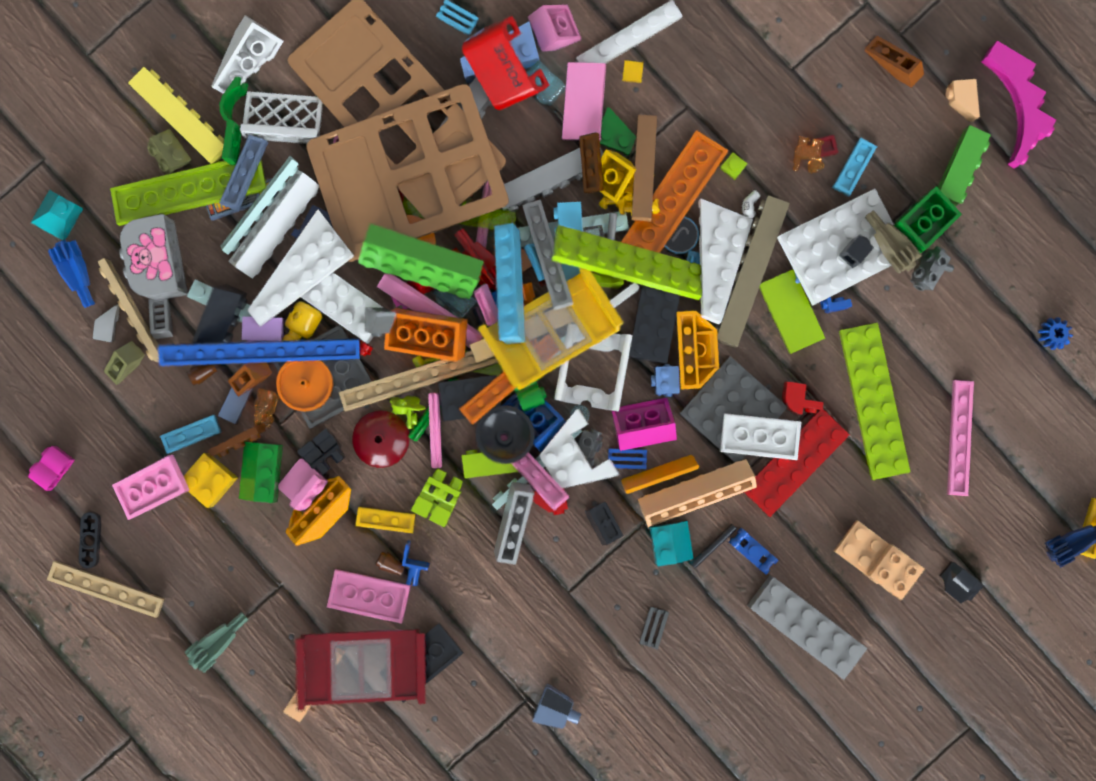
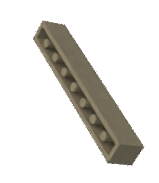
M768 195L759 204L758 210L760 214L758 218H754L751 228L754 229L752 236L748 235L745 246L748 247L746 252L742 254L739 263L741 266L736 273L722 322L719 325H715L718 342L733 348L738 347L790 204L788 202Z

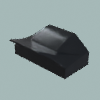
M953 561L939 575L944 580V591L959 603L967 600L971 601L983 587L975 577Z

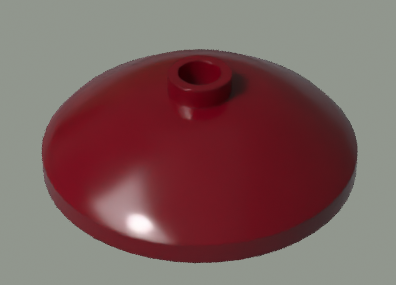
M383 410L373 411L363 416L356 424L352 435L353 448L357 456L367 465L376 468L389 467L398 463L405 456L410 443L409 431L405 422L396 414ZM377 436L382 437L381 443L376 442Z

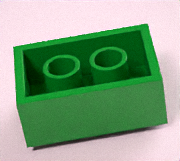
M935 186L906 211L893 226L902 232L916 249L922 253L962 214L940 189Z

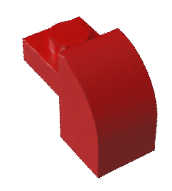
M787 381L784 382L782 399L791 413L802 415L803 408L808 413H816L817 410H823L824 402L805 400L807 384Z

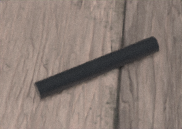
M733 524L729 525L690 564L696 569L737 528Z

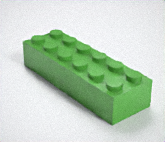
M371 223L358 263L363 264L365 267L375 268L386 274H393L404 280H411L423 286H430L441 292H448L457 295L459 298L469 300L479 280L483 265L481 260Z

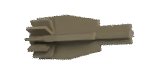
M874 210L868 213L865 218L876 231L874 237L883 255L894 270L900 274L902 271L913 269L917 265L916 261L922 256L916 247L892 224L887 223L885 225Z

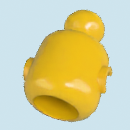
M303 301L297 302L285 321V326L290 331L283 337L282 341L300 340L302 337L310 338L322 319V313Z

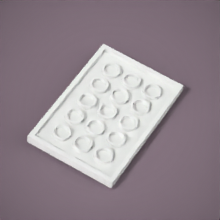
M876 189L777 237L812 306L891 266L874 237L876 231L865 218L868 213L874 210L885 225L887 223L893 225ZM862 235L869 239L870 244L874 248L860 265L852 268L839 254L853 238Z

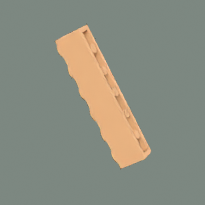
M745 459L726 467L718 468L707 474L699 475L688 481L680 482L669 488H664L661 491L639 498L638 501L647 526L650 527L754 489L757 486L755 475Z

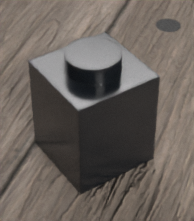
M858 235L849 242L839 256L854 268L863 262L874 246L870 244L868 238Z

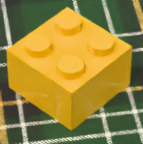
M203 453L183 476L189 488L188 492L207 508L214 507L238 479L235 474L215 457H210L209 453Z

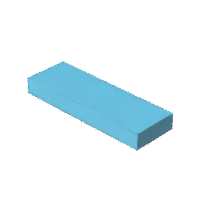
M860 137L832 188L849 197L877 146Z
M212 415L163 434L160 437L166 453L169 454L220 434L222 431L216 415Z

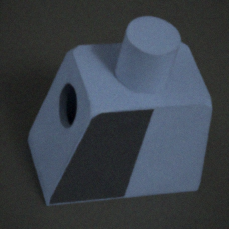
M546 684L533 715V722L563 729L567 720L578 724L581 713L572 710L573 699L550 684Z

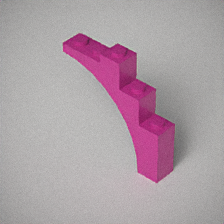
M996 41L989 48L981 63L990 68L1002 80L1016 108L1018 121L1017 140L1014 152L1007 164L1012 168H1016L1027 161L1029 157L1027 153L1036 146L1038 140L1040 141L1052 134L1055 129L1053 125L1056 119L1039 110L1045 101L1043 97L1046 91L1029 82L1035 73L1033 69L1036 63L1001 42Z

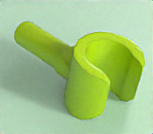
M420 355L412 360L417 368L431 362L440 361L438 358L423 360Z

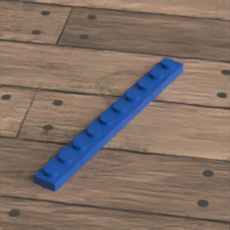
M359 338L166 344L158 346L159 366L360 359Z

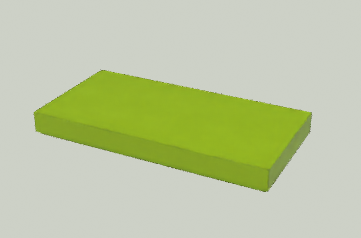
M794 269L761 283L759 287L789 354L825 339L801 284L795 282L796 275Z

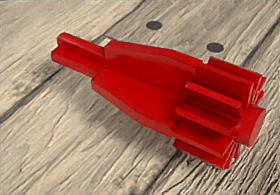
M464 228L457 231L455 236L465 249L462 254L483 261L478 280L479 285L487 284L489 290L492 288L494 291L497 290L495 256L478 241L474 243Z

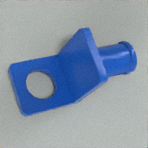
M408 540L405 545L402 566L409 567L406 584L411 585L413 578L412 586H418L420 570H428L430 563L408 558L411 540Z

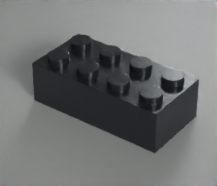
M641 285L629 358L663 365L667 364L680 295Z

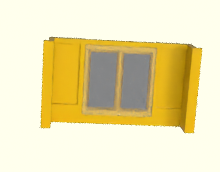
M579 268L580 274L566 281L573 305L554 310L550 294L547 292L524 306L525 342L505 344L499 339V321L488 328L485 324L478 328L514 388L517 387L521 390L583 351L620 331V325L623 324V321L590 270Z

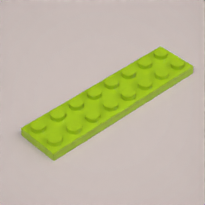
M262 159L245 196L260 193L266 189L267 184ZM223 161L110 188L116 224L122 226L136 219L161 214L168 215L218 203L222 198L235 165H230Z
M558 225L556 228L552 256L554 261L699 300L702 296L700 264L690 263V261Z
M878 323L840 330V339L871 480L910 473Z

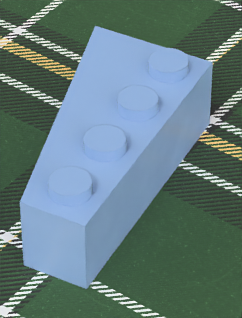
M527 22L518 27L521 34L510 41L524 68L539 65V56L530 22ZM464 56L460 58L465 81L470 83L473 82L476 75Z

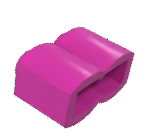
M57 446L47 447L41 454L40 462L34 463L29 469L30 474L28 477L46 491H51L58 484L62 476L75 461Z

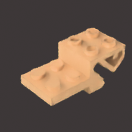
M858 520L854 522L834 549V552L861 571L870 580L881 585L886 591L900 600L905 597L925 569Z

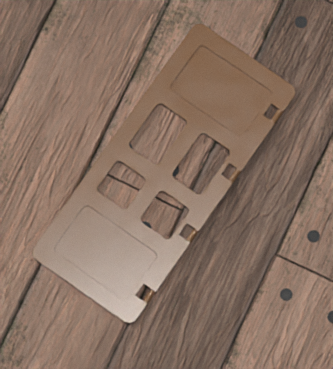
M364 0L350 1L288 57V64L344 127L358 123L346 110L343 103L360 87H365L380 104L379 108L366 119L403 106L420 90L425 91L428 96L445 91ZM369 15L375 20L372 25L366 21ZM407 56L413 62L410 67L403 62ZM396 59L408 72L411 79L395 94L390 95L374 78V75L389 61ZM449 95L438 99L440 104L444 99L451 101ZM453 104L449 109L442 108L441 110L448 117V120L433 133L439 152L442 153L472 142L473 136L467 118L458 104ZM393 115V116H390V117H388V118L382 119L384 122H385L387 119H389V118H392V119L395 121L394 115ZM412 120L398 125L416 144V149L399 164H394L387 156L391 170H396L425 158ZM489 140L500 171L505 167L506 159ZM479 156L449 165L445 169L458 206H461L488 182ZM430 173L398 184V189L425 219L443 212Z

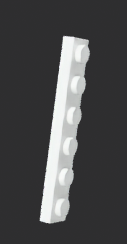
M671 0L577 56L576 61L577 63L606 64L681 19L682 14L674 1Z

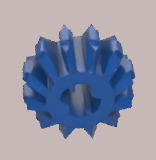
M1059 317L1054 320L1049 318L1047 323L1041 324L1043 329L1038 330V333L1042 334V337L1038 340H1044L1043 346H1050L1051 350L1056 348L1063 349L1064 345L1070 343L1068 338H1071L1073 335L1069 333V330L1073 327H1066L1068 321H1061Z

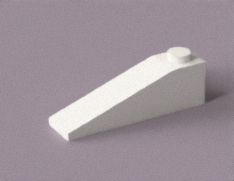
M245 15L232 37L212 83V88L224 94L235 77H240L241 84L244 83L247 77L253 72L256 73L261 65L266 61L269 62L275 56L283 40Z

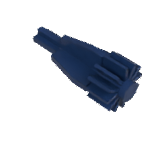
M1088 525L1071 531L1062 537L1058 535L1045 542V548L1048 550L1046 552L1047 556L1052 562L1055 561L1056 565H1059L1060 568L1076 560L1074 557L1082 554L1096 543V526Z

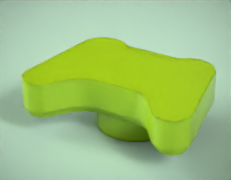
M592 273L600 287L619 289L624 284L623 279L601 273L599 275Z

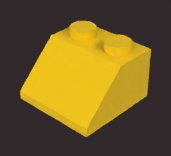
M605 150L601 157L604 191L600 192L617 203L636 168L631 161L619 153Z

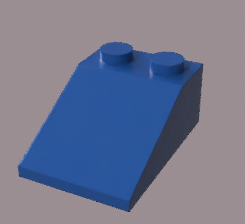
M515 393L502 406L517 408L527 415L534 428L533 445L542 453L566 421L545 399V404L523 412Z

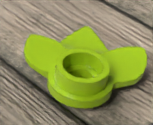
M406 396L404 398L392 397L390 399L393 412L397 414H407L408 410L420 411L426 409L425 406L419 404L420 398L415 396Z

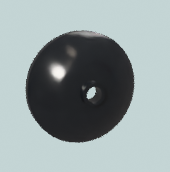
M510 406L495 407L480 418L476 427V443L482 454L489 460L500 464L514 463L524 458L530 451L534 442V428L530 419L521 410ZM505 435L508 439L503 441L500 437Z

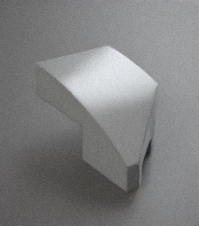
M115 305L95 320L93 339L113 342L115 340V325L119 320V305Z

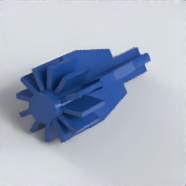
M63 240L55 243L56 247L49 249L48 253L59 274L71 291L77 292L84 308L94 305L93 298L87 286H90L86 264L76 240L71 242Z

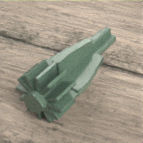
M241 612L228 625L226 623L222 624L204 636L199 642H194L185 651L186 656L190 658L188 663L194 669L198 667L203 673L206 672L217 662L215 659L224 652L235 638V632L249 619Z

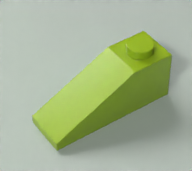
M477 450L466 451V455H462L464 478L518 472L511 463L500 464L493 462L482 453H477Z

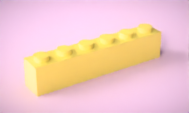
M143 67L128 84L211 164L218 163L222 159L224 139L220 135L216 137L212 133L214 129L207 122L203 124L198 120L201 116L193 108L189 111L185 107L187 103L180 96L176 98L172 94L174 90L166 82L161 84L158 81L161 77L154 70L149 72Z

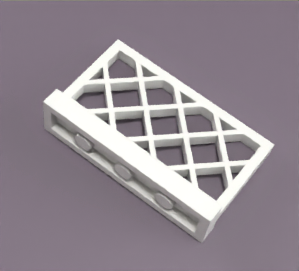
M247 92L244 119L240 132L244 139H247L250 134L267 141L307 144L311 139L320 136L323 103L318 97ZM260 98L262 103L254 108L251 105V99ZM272 100H279L282 104L273 110L268 103ZM292 101H297L300 106L292 111L287 105ZM311 102L318 103V108L313 112H310L306 107ZM267 106L271 112L262 118L258 111ZM285 107L290 113L281 119L277 112ZM304 108L309 115L300 121L295 114ZM254 114L261 119L255 124H248L249 118ZM275 115L279 122L275 125H269L266 121ZM294 117L298 123L293 127H288L285 122ZM312 118L316 122L315 129L307 128L304 123Z

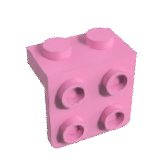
M299 459L279 483L278 489L292 501L289 504L295 510L305 511L329 481L318 471L312 469L304 459Z

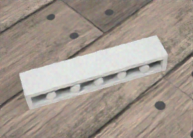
M297 170L292 177L290 176L283 190L276 195L273 203L266 209L228 262L252 279L255 275L259 274L262 265L272 256L275 247L283 241L288 229L294 226L296 218L305 211L310 199L316 196L319 185L306 174Z

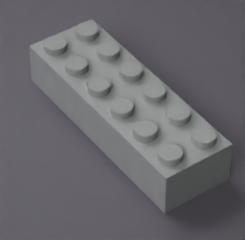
M769 575L747 605L844 680L867 650L860 642L771 575Z

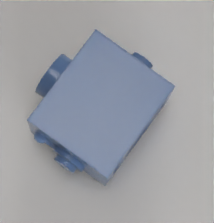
M664 364V366L658 365L654 368V375H651V387H655V395L671 397L672 394L680 393L679 366Z

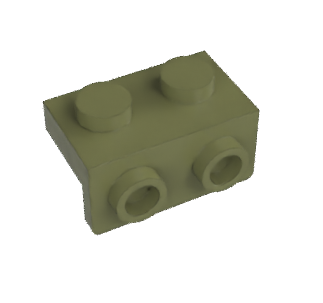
M170 129L150 137L147 145L148 152L151 156L155 157L160 169L167 175L172 174L174 170L191 162V158Z

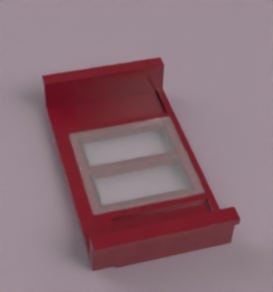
M420 629L301 634L300 638L296 639L297 711H305L307 705L417 700L418 704H426L424 633H420Z

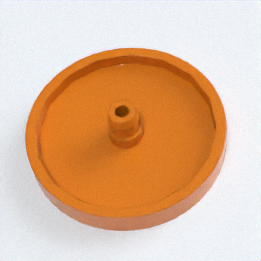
M321 360L287 361L278 372L276 388L279 397L288 407L297 411H313L323 406L330 398L333 391V376L328 366Z

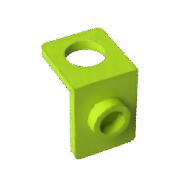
M408 410V413L404 414L407 417L405 424L408 429H413L414 425H417V413H414V410Z

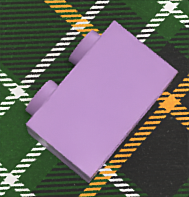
M242 317V340H247V342L282 341L284 337V318H272L264 325L259 326L253 317Z

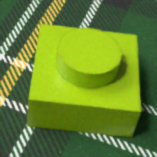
M732 152L720 169L735 180L747 163Z

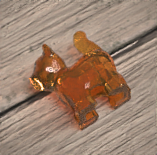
M800 136L794 152L793 171L796 172L800 169V160H810L808 163V173H817L822 170L824 163L820 157L824 140L813 139V143L810 146L807 143L809 138Z
M258 388L257 398L254 403L256 410L255 426L264 424L265 427L271 428L274 422L272 415L275 412L277 401L280 400V397L275 392Z

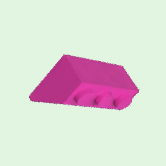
M667 398L621 406L619 411H611L620 451L677 440L675 421Z

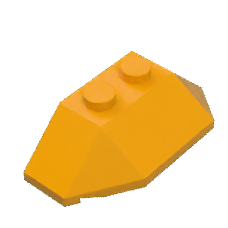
M697 311L677 312L681 389L701 388L719 369L717 329L706 319L701 318Z
M340 476L327 479L329 482L305 511L293 509L289 526L285 533L295 545L298 546L321 538L348 510L351 488Z

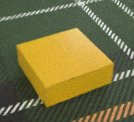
M624 61L622 81L641 83L643 62Z

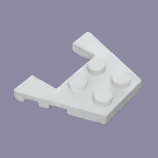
M580 409L573 413L539 455L550 475L561 488L605 479L619 474L610 459L592 469L574 440L572 434L588 425Z

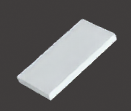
M724 413L720 452L798 460L801 421Z

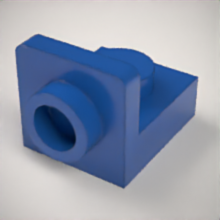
M831 297L820 302L822 309H825V313L852 307L851 299L844 300V297L833 299V303Z

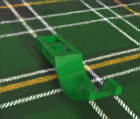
M240 77L233 79L222 95L219 104L220 113L226 121L222 159L230 165H236L239 159L242 137L241 127L233 121L232 110L236 101L242 96L247 95L248 84H241Z

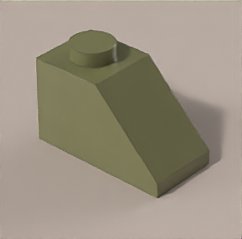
M131 341L114 351L104 372L118 385L140 365L145 354Z

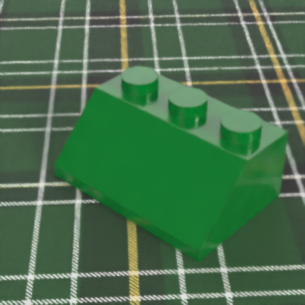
M244 442L239 499L266 503L278 502L283 445Z

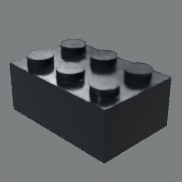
M497 375L437 383L442 421L466 419L459 409L497 378ZM500 402L493 408L501 406Z

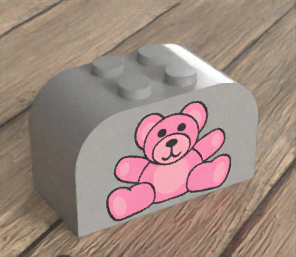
M161 214L136 219L126 224L120 236L122 247L120 248V256L124 260L125 267H123V273L125 278L128 279L131 289L139 295L154 300L188 295L174 220Z

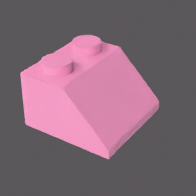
M542 5L528 16L542 51H555L581 40L568 5Z

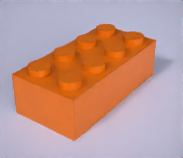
M400 308L391 310L396 312V317L390 332L385 333V350L456 362L465 357L468 319Z

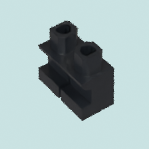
M328 428L324 429L312 439L313 441H309L297 451L309 463L312 469H316L322 475L332 469L326 462L328 458L332 457L336 464L346 458L341 450V444Z

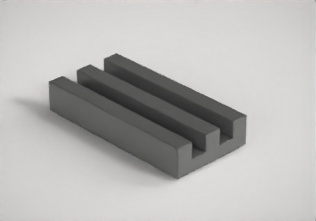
M650 606L639 644L658 650L668 618V611ZM654 611L656 612V616L652 625L648 641H645L646 633ZM660 614H663L662 621L654 644L652 643V640L655 634Z

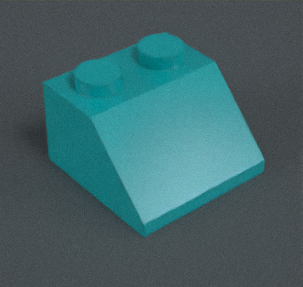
M688 521L650 526L655 565L657 567L694 559Z

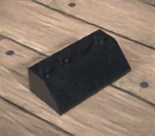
M228 284L213 287L191 344L231 342L233 339L232 331L240 321V311L247 304V299H245L247 293Z

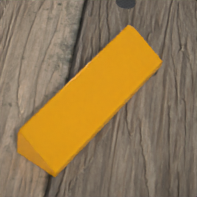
M688 455L623 478L621 482L625 493L629 494L697 470L699 465L693 455Z

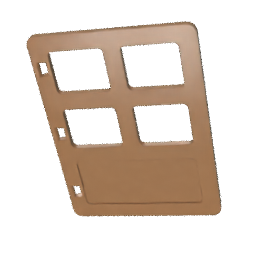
M465 84L319 136L307 143V151L333 229L354 255L348 262L359 259L370 223L417 239L503 208L509 202L472 91ZM450 95L451 101L440 104L438 99ZM455 103H461L473 136V141L441 153L438 150L427 115ZM394 115L395 121L384 124L382 119ZM412 120L425 158L396 170H391L379 132ZM338 136L339 141L329 145L327 139ZM479 156L492 194L469 204L458 206L445 169L449 165ZM430 173L443 212L410 224L397 186L402 182Z

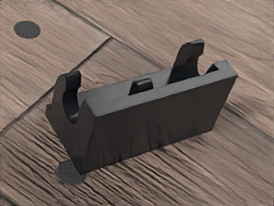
M606 501L585 511L602 546L608 545L624 536Z

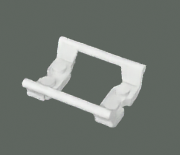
M568 324L564 343L566 349L572 347L573 343H578L585 339L575 324ZM613 334L589 348L604 352H610L614 349L622 353L615 391L609 395L605 394L601 389L576 385L572 388L568 387L565 383L569 364L568 360L560 365L554 400L577 405L587 400L593 408L619 411L633 335Z

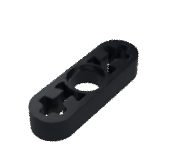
M88 512L81 517L79 563L83 568H92L99 563L101 517L96 512ZM87 519H95V523L90 524L87 522ZM90 525H91V529H95V532H94V531L86 532V529H90ZM87 535H92L95 538V542L91 546L85 541ZM94 548V551H90V558H93V562L89 563L85 561V557L89 556V551H85V549Z

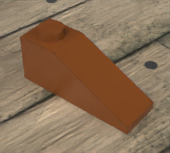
M876 36L865 48V52L893 77L911 88L924 75L920 59L879 36Z

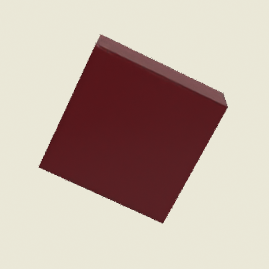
M834 134L814 140L819 158L839 153Z

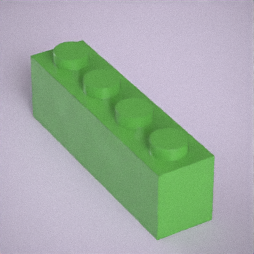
M971 125L963 130L938 185L940 191L954 206L962 204L967 196L966 188L972 184L975 178L973 173L981 165L982 158L980 157L990 145L988 140L991 134Z

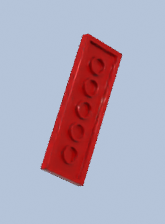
M824 409L819 410L800 430L798 460L772 458L755 475L757 487L744 493L768 517H771L847 439L849 434Z

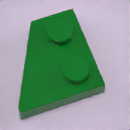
M607 107L602 120L600 145L629 156L636 136L611 108Z

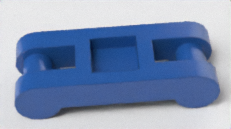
M740 528L737 531V536L734 539L731 538L729 543L767 575L770 571L769 568L779 560L744 529ZM743 539L748 541L744 547L740 545ZM764 555L767 560L762 564L759 560Z

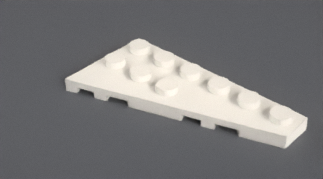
M700 199L698 203L700 208V280L702 282L701 318L720 324L753 219Z
M319 210L316 211L248 309L259 326L264 325L354 257Z

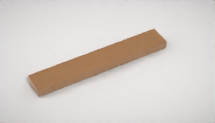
M638 115L635 153L636 171L634 172L631 220L651 221L657 116Z

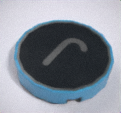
M684 217L665 245V248L674 254H684L691 251L699 239V231L696 224L691 219Z

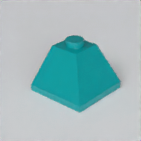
M49 190L31 223L61 240H66L84 208Z

